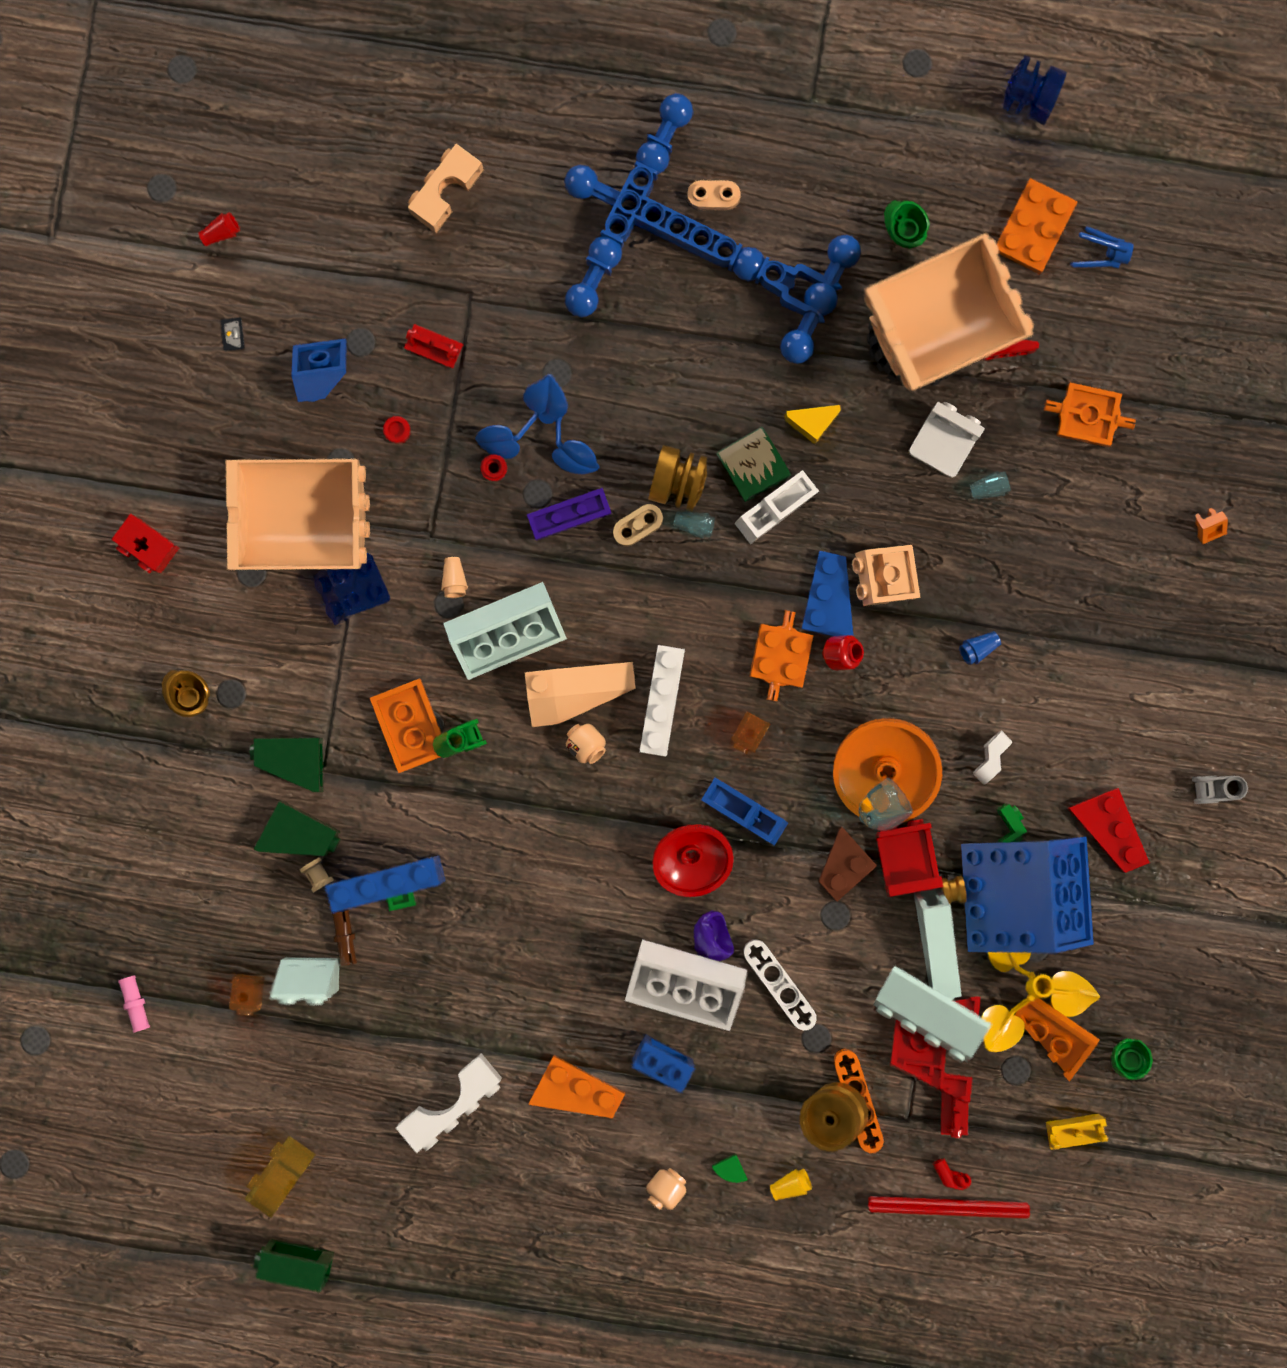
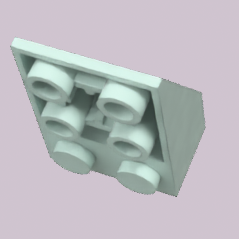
M283 958L272 988L271 999H278L280 1004H293L296 1000L306 999L307 1004H323V1001H326L339 991V958Z

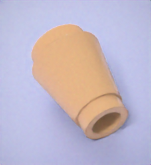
M445 558L441 590L446 598L463 597L466 595L468 586L460 558Z

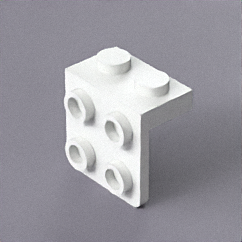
M937 402L910 447L909 453L930 467L953 478L959 472L974 443L980 438L985 428L980 426L981 422L970 415L964 417L957 413V408L952 404Z

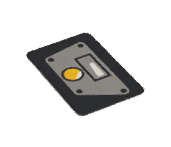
M240 317L222 319L220 322L224 351L244 349L242 319Z

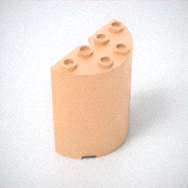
M987 233L865 289V303L873 314L869 318L880 347L896 376H901L903 386L909 391L1033 335L1031 331L1033 323L1027 314L1024 315L1020 307L1022 301L1018 291L1009 288L1006 281L1010 279L1009 271L1005 264L1000 263L997 257L999 253L998 247L992 238L989 239Z
M358 459L226 460L228 508L227 570L359 569L362 564H366L367 550L364 545L365 538L370 537V523L365 520V511L370 509L369 495L364 493L363 482L366 481L365 466H360Z

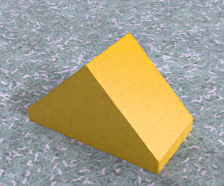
M840 405L786 411L785 421L815 444L838 416L841 410Z

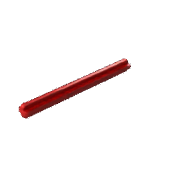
M870 1196L868 1198V1210L876 1213L1027 1219L1030 1216V1206L1026 1202Z

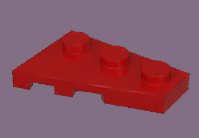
M1119 788L1112 789L1067 808L1079 820L1084 829L1098 842L1103 851L1122 873L1150 863Z

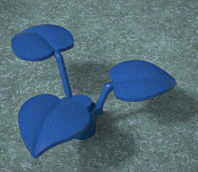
M551 374L526 388L523 399L526 405L534 411V415L517 435L513 436L512 431L506 426L491 425L479 431L475 438L477 443L491 455L495 454L503 459H510L515 457L520 451V446L516 441L520 440L539 417L540 421L545 424L556 422V446L558 449L553 451L552 458L560 468L574 474H588L597 471L600 467L594 452L585 443L576 440H569L564 442V444L561 442L562 416L567 412L568 404L563 391Z

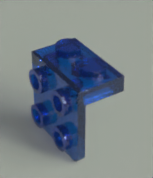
M367 553L366 564H362L359 569H322L313 577L315 588L321 594L325 603L326 613L332 619L334 625L345 622L355 614L386 604L390 600V595L373 556Z

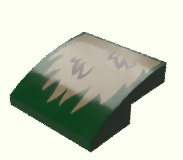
M763 427L758 428L716 453L717 458L730 476L733 485L744 502L791 476L786 464Z

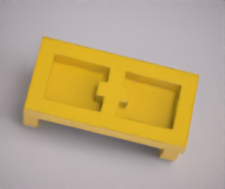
M1100 1114L1046 1122L1050 1149L1055 1150L1108 1141V1136L1104 1132V1127L1107 1126L1106 1119Z

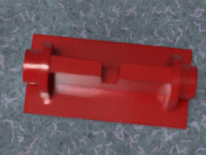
M414 324L413 328L407 332L406 339L408 340L404 349L454 369L464 344Z
M942 1091L941 1135H951L953 1138H961L962 1135H968L969 1104Z

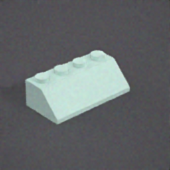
M543 582L444 623L450 644L468 680L567 639Z
M894 966L874 1002L877 1012L889 1019L894 1017L901 1022L900 1025L905 1030L911 1033L917 1031L925 1036L924 1040L937 1048L940 1045L949 1051L948 1055L959 1062H963V1060L966 1062L970 1061L992 1025Z

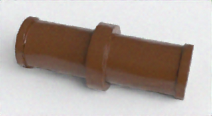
M349 909L333 912L336 933L333 938L334 942H337L340 966H347L350 963L356 964L357 960L353 943L355 933H352Z

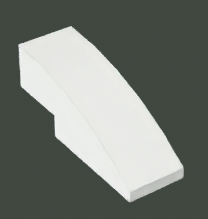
M802 470L742 515L734 524L748 542L752 544L817 494L819 490Z

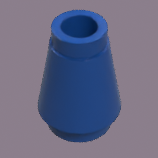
M992 631L964 640L963 645L959 646V651L968 665L978 664L1001 645V640L997 633Z

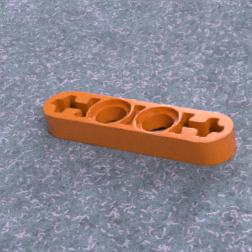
M841 1049L834 1056V1066L839 1082L848 1084L856 1080L862 1084L860 1094L865 1099L866 1105L870 1110V1116L865 1127L874 1123L875 1126L869 1128L873 1137L878 1136V1139L874 1141L875 1145L870 1147L868 1143L863 1142L867 1139L864 1129L857 1136L858 1143L865 1152L876 1153L883 1146V1135L859 1059L852 1050ZM843 1055H847L849 1059L853 1058L850 1068L853 1073L858 1070V1075H849L845 1079L842 1078V1075H848L844 1065L839 1066V1062L843 1061Z

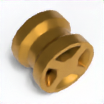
M956 876L953 880L942 878L944 887L941 890L949 904L953 901L965 903L967 897L963 877Z

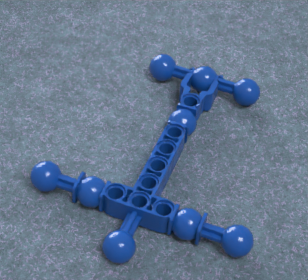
M675 93L663 100L659 109L660 117L663 121L656 135L648 134L647 142L638 149L635 168L630 172L621 192L599 182L595 171L589 166L577 165L567 172L564 180L565 188L574 198L585 199L593 196L613 206L606 220L605 230L601 231V236L596 238L589 247V256L586 258V264L590 267L582 283L573 285L566 292L565 306L574 316L586 317L596 310L599 299L595 290L603 274L610 276L612 273L611 268L617 266L621 261L624 242L628 239L634 225L720 267H728L729 271L733 269L736 276L741 280H756V284L760 282L765 289L780 297V303L783 307L803 315L797 330L788 332L782 338L780 344L781 353L791 363L797 364L809 360L814 351V342L811 336L818 323H825L823 316L828 315L836 308L838 302L836 291L842 289L838 281L844 269L856 265L859 261L861 247L852 236L840 235L834 238L828 246L827 253L830 264L823 276L803 264H797L795 267L775 260L769 261L770 258L766 257L765 259L758 249L752 247L742 248V244L739 243L737 245L730 237L648 198L653 188V181L657 180L658 174L662 173L669 164V155L672 153V145L669 142L676 128L685 126L692 119L693 105L687 97ZM638 177H644L648 180V183L640 187L634 183V180ZM629 200L636 204V207L632 210H625L622 207V204ZM650 212H655L659 214L660 219L656 222H650L646 216ZM615 224H620L625 229L620 234H614L610 228ZM673 224H680L683 226L684 231L675 234L670 230V227ZM702 235L707 238L708 242L700 246L694 242V238ZM722 247H727L731 250L732 254L729 257H722L719 255L718 250ZM771 270L776 271L780 278L776 281H771L766 277V273ZM797 277L813 283L805 292L804 303L788 294L789 290L794 288V280Z

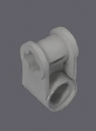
M1214 775L1192 777L1196 787L1194 804L1239 800L1245 797L1248 792L1247 782L1240 776ZM1232 780L1238 785V791L1234 795H1230L1227 791V785Z

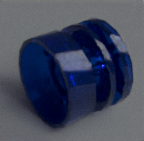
M1024 55L1010 76L1004 92L1002 109L1009 111L1013 101H1018L1014 114L1019 115L1024 106L1028 105L1030 106L1028 119L1045 125L1057 101L1067 71L1050 65L1045 74L1040 75L1041 61L1036 60L1032 70H1027L1031 57Z

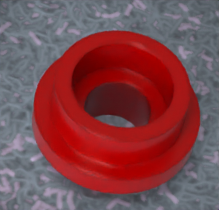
M489 455L481 462V473L489 481H499L507 473L506 461L499 455ZM492 464L499 466V470L496 473L489 471V467Z

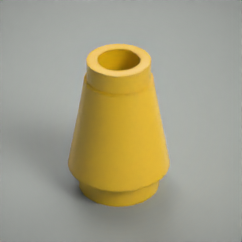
M796 1168L770 1185V1191L775 1201L806 1195L807 1191L812 1189L811 1181L804 1168L801 1170Z

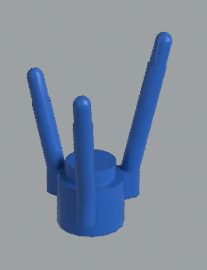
M1088 226L1085 227V231L1093 235L1083 232L1079 233L1080 238L1107 246L1106 256L1111 258V260L1072 262L1071 267L1119 268L1120 263H1129L1133 253V243L1125 242L1123 239L1115 238Z

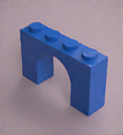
M437 855L380 872L338 881L326 885V890L333 913L440 885L446 879L440 856Z

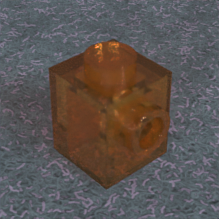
M746 711L730 739L735 742L733 748L746 755L748 751L755 753L770 724Z
M244 974L233 976L229 1009L237 1010V1015L252 1016L253 1012L259 1011L262 1007L265 976Z

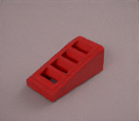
M1022 339L980 360L1032 354L1039 348L1038 341Z

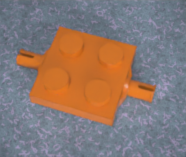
M1069 383L1067 385L1065 398L1062 403L1046 399L1044 404V411L1059 413L1060 423L1057 436L1104 447L1112 445L1113 435L1118 426L1133 430L1135 427L1134 423H1136V419L1120 416L1121 393L1080 384Z
M785 610L782 626L774 627L760 624L749 677L762 679L770 684L766 700L778 702L780 686L790 685L803 688L814 635L801 633L792 628L796 614L793 611Z

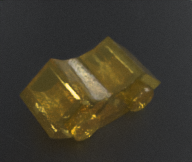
M291 1136L283 1144L278 1141L269 1154L272 1160L260 1176L256 1173L247 1185L250 1192L245 1200L272 1218L316 1154Z

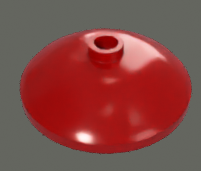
M686 825L671 831L658 843L652 859L653 871L659 884L670 893L683 897L702 896L716 890L727 880L734 863L733 851L727 838L718 830L705 825Z

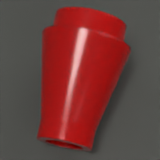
M230 212L226 214L221 213L207 227L198 232L202 243L207 247L213 243L236 237L240 227Z

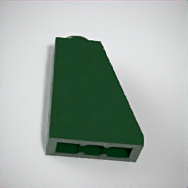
M323 738L254 739V744L250 745L249 754L250 760L254 761L255 767L312 792H323Z
M279 801L254 850L268 853L325 856L329 852L334 853L341 840L338 837L340 830L285 801Z

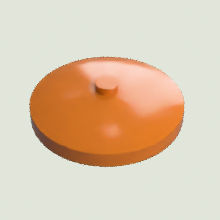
M882 718L856 727L844 738L835 755L833 778L840 799L855 815L864 820H867V815H870L872 820L869 822L877 824H899L919 816L932 804L941 786L942 764L936 745L923 730L904 720ZM868 797L873 810L865 813L861 811L860 803Z

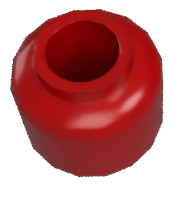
M853 635L833 636L827 640L823 649L825 663L834 671L855 669L860 664L864 655L862 644Z

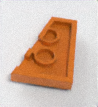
M1040 998L1030 1001L1015 1013V1016L1023 1020L1025 1029L1035 1041H1039L1047 1050V1056L1052 1062H1057L1063 1069V1075L1069 1082L1100 1040Z
M553 1055L528 1105L613 1118L625 1096V1092Z

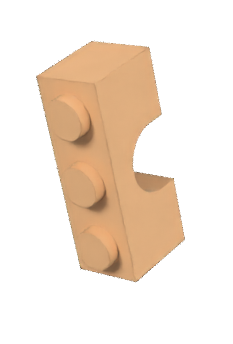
M458 144L444 152L440 159L442 163L436 171L432 169L424 180L426 184L420 192L418 190L415 191L408 201V204H410L408 206L410 214L435 233H437L452 213L450 205L440 197L442 190L447 185L458 184L468 191L484 171L482 162Z

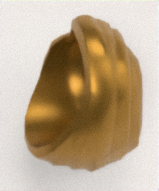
M171 670L164 676L162 681V694L165 702L177 715L191 718L201 714L208 706L210 690L204 679L197 673L189 670Z

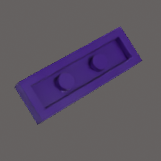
M600 488L529 513L527 517L537 541L611 515L612 513L604 490Z

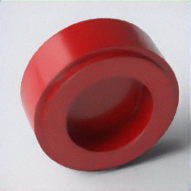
M393 416L384 423L383 433L389 442L401 444L409 438L411 429L404 418Z

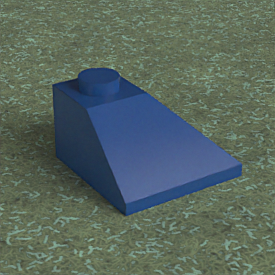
M346 339L293 346L291 376L298 402H314L319 399H325L346 374Z

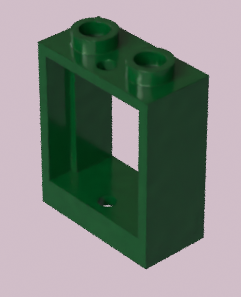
M271 1239L266 1246H262L260 1253L257 1252L253 1265V1269L257 1270L255 1279L321 1293L329 1280L335 1252Z

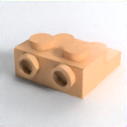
M912 545L868 549L855 553L856 558L853 559L852 567L853 571L859 575L860 584L857 586L856 593L858 599L863 601V606L920 598Z

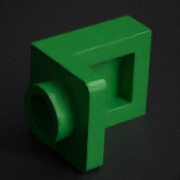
M1003 804L996 811L1010 830V833L999 839L998 842H1021L1024 839L1022 835L1027 832L1021 822L1024 818L1015 805L1011 807L1010 804Z

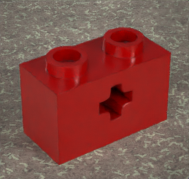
M131 513L111 539L118 544L115 549L128 558L131 554L140 560L137 565L150 574L153 570L162 573L179 550L177 545ZM142 541L146 542V545L149 547L146 551L140 546Z

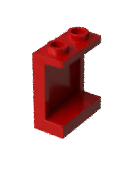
M923 819L907 822L908 827L897 829V824L881 826V832L875 833L887 897L944 887L942 876L939 877L930 831L932 828L931 823L924 824Z

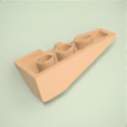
M633 662L525 672L532 727L563 723L636 689Z

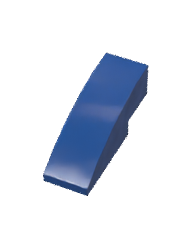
M716 777L701 801L774 846L788 825L787 821Z

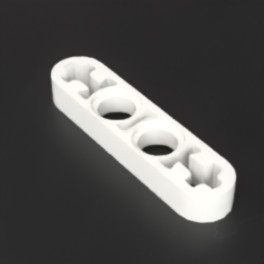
M758 939L748 941L743 949L748 963L792 1023L800 1030L811 1029L816 1023V1014L765 943ZM752 945L757 948L760 946L763 948L760 953L765 960L768 956L772 959L764 963L760 969L756 967V965L761 964L757 957H749ZM769 966L779 969L780 975L775 981H768L764 977L765 969ZM785 988H791L795 991L796 997L791 1003H785L780 998L781 991ZM800 1000L804 1002V1004L799 1005L804 1013H811L808 1017L810 1021L808 1024H805L803 1021L797 1022L800 1017L795 1009L792 1013L788 1011V1009L795 1007Z

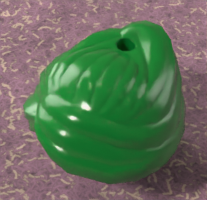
M894 200L886 206L884 221L891 240L903 248L912 249L921 246L927 238V231L930 225L925 210L913 201Z

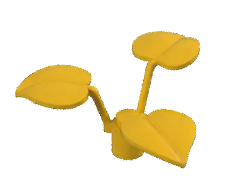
M987 952L991 964L997 970L1008 972L1014 967L1017 972L1029 977V980L1026 983L1028 997L1013 1007L1010 1012L1002 1005L991 1006L983 1012L981 1018L992 1024L983 1038L984 1046L989 1052H1000L1017 1044L1023 1036L1025 1024L1021 1018L1014 1014L1034 999L1051 995V1006L1066 1017H1073L1084 1012L1090 1005L1099 1000L1100 996L1087 980L1074 972L1061 971L1054 974L1051 979L1047 975L1036 976L1034 972L1021 968L1019 965L1026 963L1031 953Z

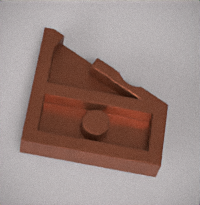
M841 827L838 829L836 839L818 882L838 902L877 865L846 830Z

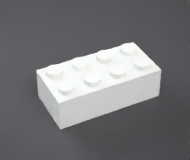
M642 940L625 1001L730 1031L744 990L747 970Z

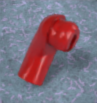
M945 1158L938 1159L933 1163L945 1187L964 1190L971 1185V1177L967 1173L950 1170Z

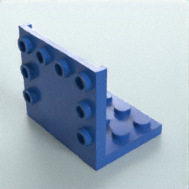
M1087 837L1036 842L961 844L963 880L967 897L965 914L968 952L1058 953L1094 945Z

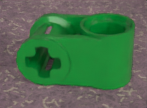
M478 719L461 724L436 736L433 740L435 753L439 757L448 758L486 745L487 741L483 740L477 725L479 723Z

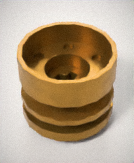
M663 445L648 500L666 504L670 495L675 494L676 508H680L683 497L689 498L686 510L693 512L694 506L701 498L705 484L707 457L701 455L698 467L692 466L694 453H690L686 462L681 463L680 449Z

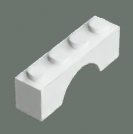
M658 645L640 752L667 756L685 649Z
M482 1053L459 1072L461 1093L458 1101L453 1106L442 1111H431L418 1106L397 1125L396 1129L416 1153L422 1148L425 1151L429 1150L438 1142L436 1138L438 1134L443 1130L446 1134L459 1124L456 1120L463 1113L467 1116L479 1107L477 1102L484 1095L489 1098L500 1089L498 1083L502 1077Z

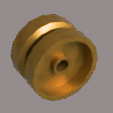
M840 1082L825 1084L804 1102L800 1111V1126L803 1135L815 1147L830 1152L842 1150L863 1132L868 1122V1107L863 1096L857 1089Z

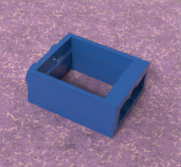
M647 1034L644 1035L633 1056V1068L681 1093L695 1068L692 1058Z

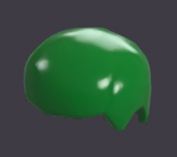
M1127 1038L1113 1047L1111 1064L1115 1072L1122 1078L1138 1080L1147 1075L1151 1070L1153 1063L1151 1050L1141 1040Z

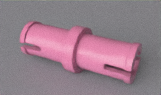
M135 976L118 981L125 1001L123 1008L128 1011L133 1033L150 1028L143 1006L145 1000L144 998L141 999Z

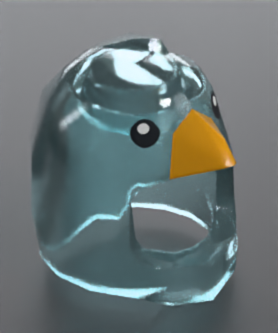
M890 778L884 779L869 790L859 804V818L861 822L877 831H884L898 826L911 816L913 812L905 794Z

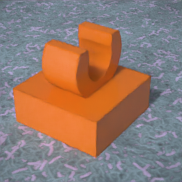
M1210 508L1208 509L1209 517L1202 519L1199 513L1196 514L1197 537L1202 544L1227 534L1228 518L1223 511L1216 514V511Z

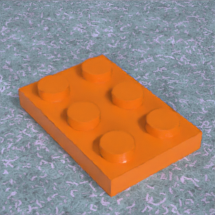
M1030 178L996 244L999 251L998 254L1041 274L1078 201Z
M421 679L414 680L370 698L398 773L440 758L433 749V740L442 732Z

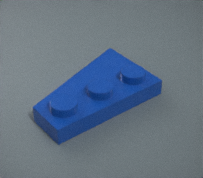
M819 551L801 630L831 637L853 635L845 556Z

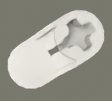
M1002 730L984 745L985 761L973 772V775L983 785L1001 771L1000 755L1012 743Z

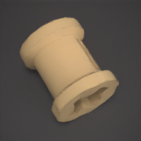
M320 857L299 869L301 873H305L313 886L311 889L313 893L334 880L326 873L321 864L322 859Z

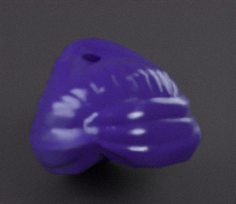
M711 910L704 913L698 919L693 931L695 951L698 956L718 962L726 960L733 954L734 946L725 918L719 911Z

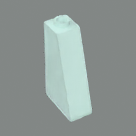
M941 888L915 892L914 898L929 987L951 1000L956 997H962L950 904Z

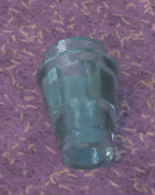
M997 470L973 484H969L974 500L1005 496V493L1011 491L1005 471L998 472Z
M677 511L674 519V527L701 539L711 537L715 524V517L709 516V513Z

